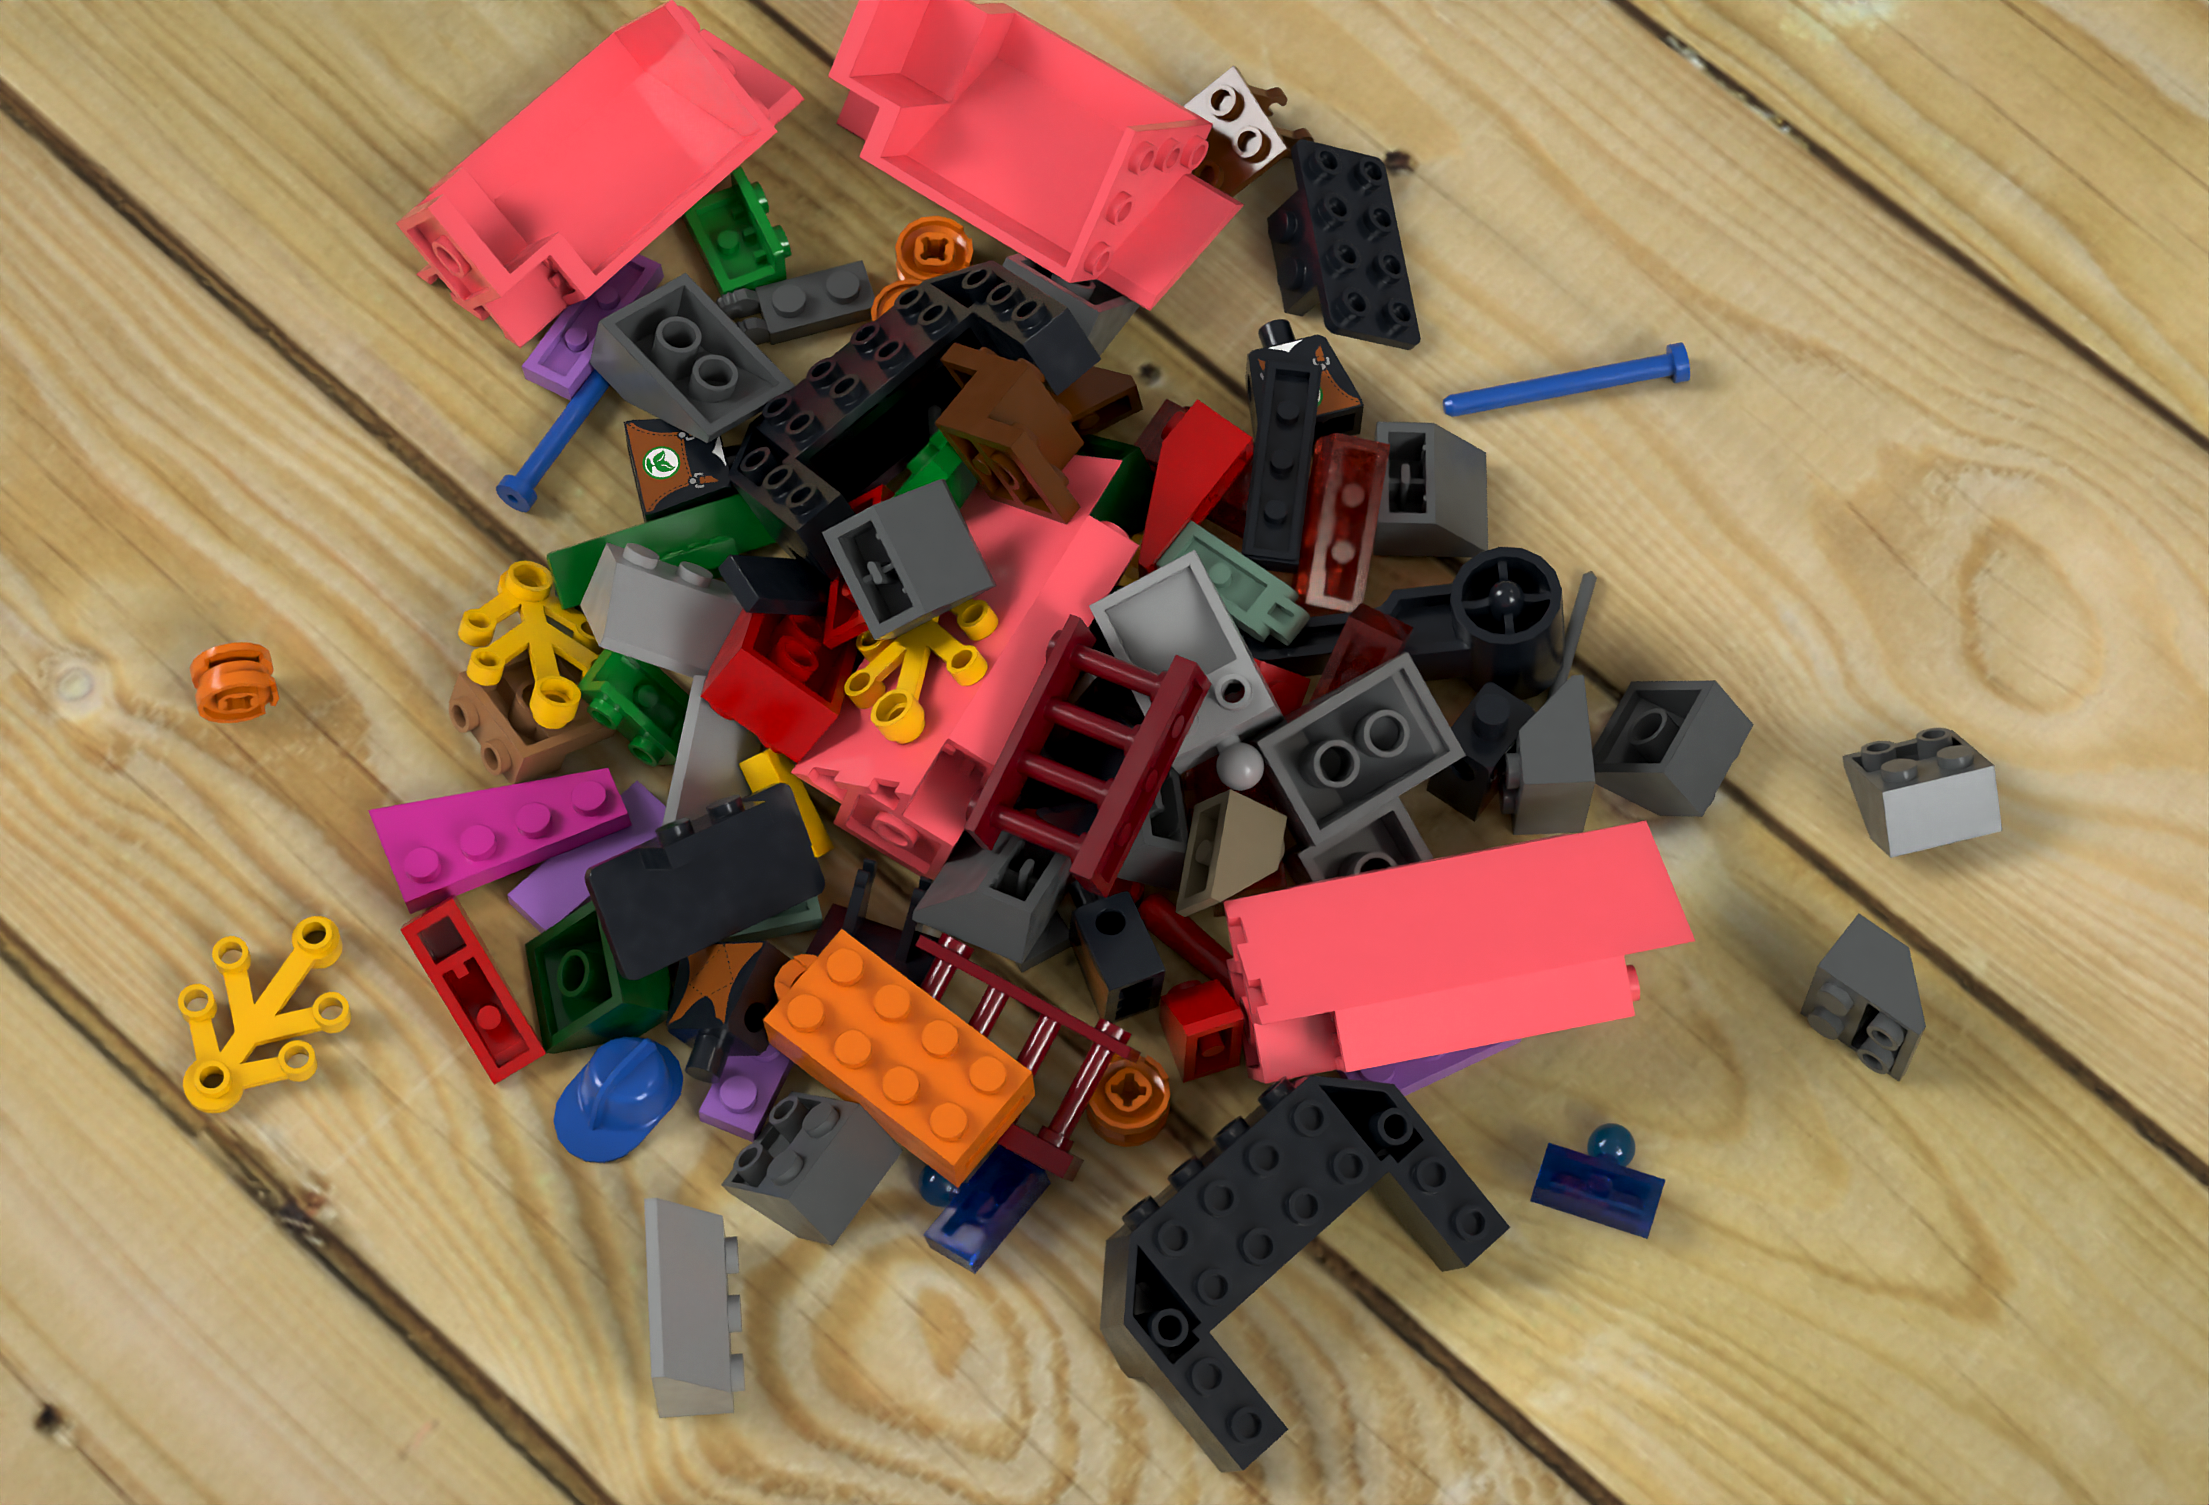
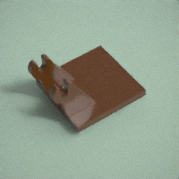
M1232 66L1183 106L1213 123L1206 139L1209 144L1206 156L1201 164L1192 171V174L1231 197L1237 195L1282 158L1292 159L1291 147L1297 141L1304 139L1314 142V139L1305 128L1290 131L1275 127L1268 118L1274 114L1269 106L1274 103L1285 106L1288 101L1286 95L1279 87L1264 90L1248 85L1239 69L1235 66Z

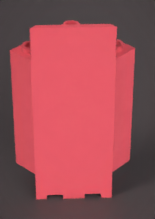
M669 0L617 28L428 189L431 193L395 224L428 262L416 274L430 285L438 278L441 279L452 291L450 295L454 302L481 321L491 316L503 330L505 338L521 348L568 306L590 297L778 131L774 126L805 99L795 86L706 29L700 30L698 21L689 10L683 6H677L673 0Z
M971 0L858 1L828 77L850 89L836 124L865 141L859 157L1065 281L1075 283L1097 279L1151 311L1245 205L1192 174V171L1201 164L1206 156L1209 146L1206 139L1213 123L1007 4H976Z
M1081 455L1073 456L1062 472L1069 480L1067 489L1081 508L1067 525L992 500L979 482L976 484L961 507L960 512L996 586L973 599L984 600L988 603L998 617V625L991 635L982 640L974 641L969 639L957 623V616L951 611L939 615L938 624L963 645L975 646L987 661V671L977 683L970 686H961L948 672L946 663L931 651L918 701L924 709L925 727L919 737L906 744L887 740L871 721L870 716L873 706L867 709H860L856 707L845 693L839 716L791 771L793 775L841 803L833 824L920 877L924 876L935 880L953 853L965 830L964 826L967 822L966 811L971 798L978 790H983L1046 664V650L1052 636L1058 630H1063L1070 614L1080 617L1089 628L1095 618L1089 605L1108 596L1114 586H1118L1139 547L1116 524L1108 521L1100 522L1090 516V513L1123 460ZM864 658L856 671L865 668L870 662ZM903 662L882 681L885 685V694L897 688Z
M1646 820L1577 834L1555 835L1285 887L1286 889L1223 901L1233 958L1226 960L1233 999L1240 1006L1245 1018L1242 1047L1248 1078L1264 1084L1276 1082L1285 1076L1287 1079L1333 1070L1347 1073L1635 1016L1633 1002L1640 1000V986L1634 966L1632 964L1626 965L1624 955L1695 942Z

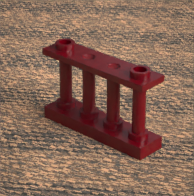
M1070 614L1063 630H1058L1048 644L1046 664L983 790H978L968 804L966 811L967 822L964 829L980 847L992 851L1001 831H1004L1071 858L1072 866L1069 872L1082 887L1089 892L1107 898L1212 683L1197 662L1175 655L1168 671H1162L1160 674L1092 649L1097 639L1080 617ZM1081 670L1149 696L1151 706L1142 724H1137L1132 728L1066 702ZM1054 724L1123 750L1125 758L1116 777L1110 778L1106 782L1039 755ZM1028 777L1097 804L1098 813L1089 831L1079 836L1013 809Z
M945 933L941 934L938 942L920 935L915 946L936 956L920 988L938 1002L943 997L957 969L988 984L985 993L968 1022L970 1026L986 1038L990 1035L1009 997L1041 1013L1016 1059L1032 1072L1033 1079L1062 1025L1093 1041L1049 1126L1042 1125L1038 1134H1035L1017 1124L1022 1114L1020 1113L996 1142L1056 1176L1073 1182L1084 1160L1070 1153L1074 1144L1070 1137L1115 1053L1131 1062L1136 1063L1141 1052L1127 1045L1132 1034L1101 1017L1095 1027L979 966L969 960L975 949Z

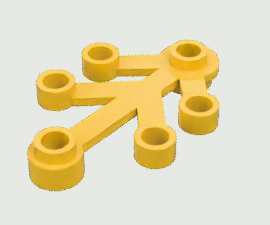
M518 561L513 563L500 576L497 586L499 595L479 609H470L463 613L458 636L464 643L473 647H479L472 651L466 673L473 682L479 685H496L501 680L505 664L528 649L535 679L529 703L533 718L539 725L545 728L559 729L574 719L580 702L581 691L574 682L559 675L555 654L582 670L581 681L600 656L598 654H601L605 648L599 647L582 612L574 607L562 609L559 598L555 596L556 589L551 572L536 562ZM518 611L521 623L489 645L492 642L496 625ZM545 615L572 630V638L547 623Z
M972 598L949 610L957 616V623L968 638L974 641L988 637L998 625L997 615L984 600H974ZM939 616L899 636L897 639L874 640L870 630L858 635L856 639V647L870 663L865 668L854 672L847 679L844 691L856 707L867 709L873 706L870 716L871 721L889 741L906 744L919 737L924 730L925 713L918 701L931 651L946 663L948 672L961 686H970L977 683L987 671V661L973 645H963L938 624ZM903 662L897 688L885 694V685L882 681Z
M311 916L297 924L292 933L293 951L255 1004L248 975L251 955L247 944L239 937L227 936L220 939L214 945L212 957L217 970L224 976L235 1032L220 1052L212 1019L217 1012V1003L213 992L203 984H192L181 991L178 997V1006L182 1017L190 1025L196 1061L188 1067L183 1078L184 1093L193 1107L205 1113H222L231 1109L240 1100L244 1089L286 1079L301 1082L314 1075L318 1066L314 1049L309 1043L302 1040H293L286 1043L281 1048L278 1057L245 1062L256 1046L318 1031L338 1033L349 1025L351 1011L348 1001L337 992H327L320 995L315 1000L313 1007L280 1014L311 969L327 968L340 957L343 944L338 927L332 920L323 916ZM323 931L326 933L325 938L319 943L310 944L305 941L306 936L312 932ZM237 950L242 953L241 958L235 963L228 964L221 961L223 955L228 951ZM204 998L208 1000L206 1007L200 1011H190L187 1009L188 1004L193 999ZM330 1006H338L343 1009L340 1016L332 1020L325 1019L321 1015ZM296 1054H304L309 1057L307 1063L300 1068H292L287 1065L289 1059ZM220 1074L224 1077L223 1082L216 1088H206L203 1086L204 1080L211 1075Z

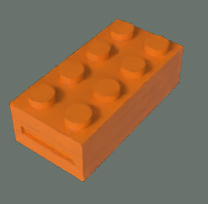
M843 929L838 932L818 957L811 954L793 956V959L783 965L775 977L774 987L779 1002L763 1019L770 1045L842 1100L860 1104L889 1136L957 1188L1035 1097L1033 1075L1029 1069Z

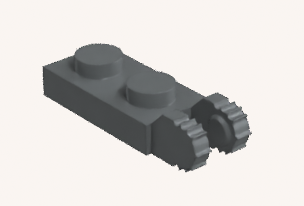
M863 260L756 287L755 291L743 288L735 290L733 293L728 292L717 298L715 303L732 320L760 313L762 319L752 317L744 319L742 322L737 321L735 324L755 345L768 342L771 345L871 320V309L875 296Z

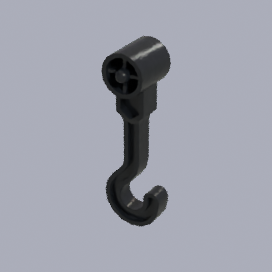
M1497 547L1480 552L1462 565L1451 584L1397 589L1392 591L1381 606L1368 611L1311 617L1289 646L1281 643L1271 635H1268L1264 642L1258 641L1237 627L1253 658L1304 677L1370 670L1404 652H1408L1424 682L1463 678L1478 693L1484 684L1490 681L1518 699L1525 700L1538 696L1554 684L1564 667L1565 630L1562 587L1556 571L1542 556L1523 548ZM1091 628L1090 631L1097 639L1092 649L1114 657L1107 641L1098 638ZM1102 679L1101 696L1134 726L1142 724L1145 716L1132 690Z

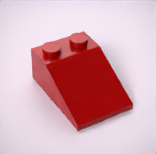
M742 609L710 667L700 697L708 701L711 708L718 715L728 720H735L757 735L760 742L767 749L770 748L772 752L778 754L783 753L798 764L839 716L845 696L844 686L847 679L851 676L858 652L856 647L858 636L830 649L823 644L826 617L746 613Z

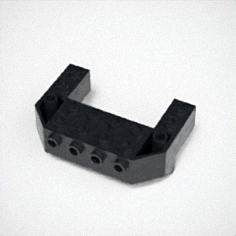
M993 260L924 280L918 286L908 288L896 298L893 307L877 320L859 327L851 336L849 343L833 356L815 363L807 372L805 379L789 392L774 397L765 405L762 414L749 424L728 478L769 535L790 558L805 559L833 582L842 573L822 532L856 515L848 504L850 501L882 484L886 485L906 469L907 464L930 442L927 409L933 402H936L942 408L943 413L962 390L940 360L953 343L977 350L981 347H986L1003 358L1013 361L1022 358L1029 361L1044 375L1046 381L1043 385L1045 388L1058 396L1101 360V357L1068 307Z
M1314 1075L1291 1082L1286 1076L1279 1079L1257 1098V1101L1261 1104L1245 1119L1242 1116H1238L1224 1126L1212 1138L1216 1144L1200 1158L1196 1155L1192 1156L1176 1168L1167 1178L1171 1184L1154 1199L1149 1195L1134 1205L1122 1217L1125 1224L1106 1240L1100 1330L1125 1375L1128 1378L1142 1376L1220 1472L1244 1471L1289 1429L1214 1339L1210 1331L1373 1186L1442 1272L1468 1267L1510 1228L1395 1084Z

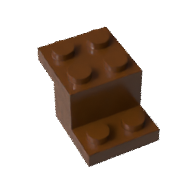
M953 343L940 360L962 390L935 421L936 426L990 499L1067 525L1081 507L1067 489L1069 480L1062 470L1085 443L1071 424L1073 420L1072 414L1063 404L1052 398L1043 385L1046 381L1044 375L1029 361L1019 358L1017 361L1003 358L986 347H981L977 350Z

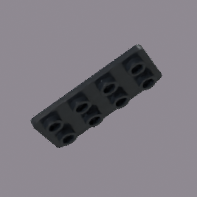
M1300 139L1291 147L1298 190L1267 218L1268 235L1271 239L1277 270V282L1281 291L1284 312L1303 317L1320 302L1325 327L1331 333L1405 350L1413 349L1420 343L1421 337L1385 164L1374 156Z
M774 783L743 798L740 795H733L720 799L706 807L708 814L690 821V818H683L667 823L655 830L657 837L587 869L584 880L622 978L626 980H639L823 892L825 879L817 857H814L811 848L812 843L793 791L789 785Z

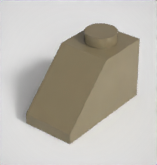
M1231 789L1194 805L1175 913L1183 917L1194 914L1226 900L1277 871L1285 852L1283 837L1287 816Z

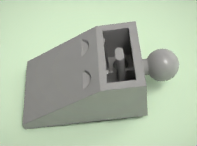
M1196 550L1089 605L1115 658L1160 674L1162 671H1168L1175 655L1197 662L1212 683L1172 764V767L1180 775L1219 754L1216 762V771L1219 779L1225 786L1238 791L1247 790L1255 786L1263 775L1264 761L1262 755L1255 747L1242 742L1285 720ZM1244 686L1245 693L1240 701L1236 703L1225 701L1226 695L1231 692L1236 693ZM1132 690L1144 716H1146L1151 706L1150 697Z

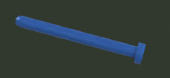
M1682 342L1669 344L1666 347V354L1451 394L1443 399V409L1445 415L1457 417L1671 376L1673 383L1686 382L1690 380L1689 358Z
M595 368L515 476L505 475L497 485L496 492L498 496L513 509L520 512H528L537 500V494L534 491L535 487L609 388L610 384Z

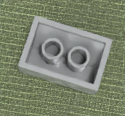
M606 543L580 604L599 647L692 678L694 675L707 677L712 663L743 609L727 583L712 579L713 574L691 562L682 561L679 567L660 561L658 554L638 544L627 543L626 547L622 548Z
M694 675L662 826L675 820L690 818V821L706 815L708 814L706 807L720 799L733 795H740L743 798L752 794L738 763L767 750L757 735L735 720L721 717L711 708L708 701L700 697L707 678L706 676Z
M659 1198L644 1199L651 1378L659 1418L734 1413L733 1392L745 1391L743 1353L731 1354V1333L742 1332L740 1295H729L728 1274L739 1273L737 1236L726 1237L722 1215Z

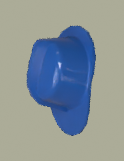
M622 1037L610 1040L599 1047L590 1061L567 1085L556 1103L553 1122L558 1140L571 1155L585 1162L607 1163L626 1156L646 1138L660 1120L673 1108L681 1096L684 1077L678 1059L667 1047L649 1038Z

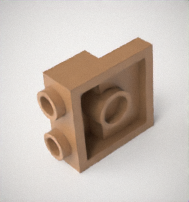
M528 649L505 664L501 680L496 685H479L467 676L466 671L459 673L449 700V715L455 728L461 733L471 731L481 745V758L488 772L494 776L503 774L511 785L528 782L559 770L566 754L610 738L615 733V730L604 727L587 712L589 704L582 698H580L574 719L564 727L549 729L539 725L534 720L533 713L529 707L535 679ZM555 654L559 675L571 680L578 686L581 682L582 673L580 670Z

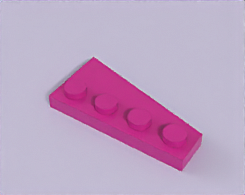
M609 768L368 810L410 914L440 903L454 894L456 896L632 826L629 814Z

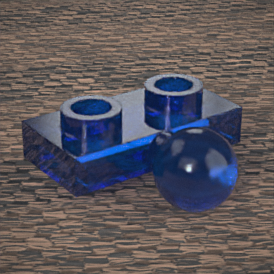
M1607 1123L1597 1127L1591 1133L1587 1143L1588 1155L1548 1143L1530 1202L1648 1239L1665 1179L1627 1168L1626 1166L1633 1160L1636 1151L1633 1135L1622 1125Z
M1001 1145L993 1151L968 1182L965 1179L958 1188L930 1166L926 1165L919 1175V1192L930 1205L946 1208L923 1236L931 1249L976 1274L1051 1182L1044 1169Z

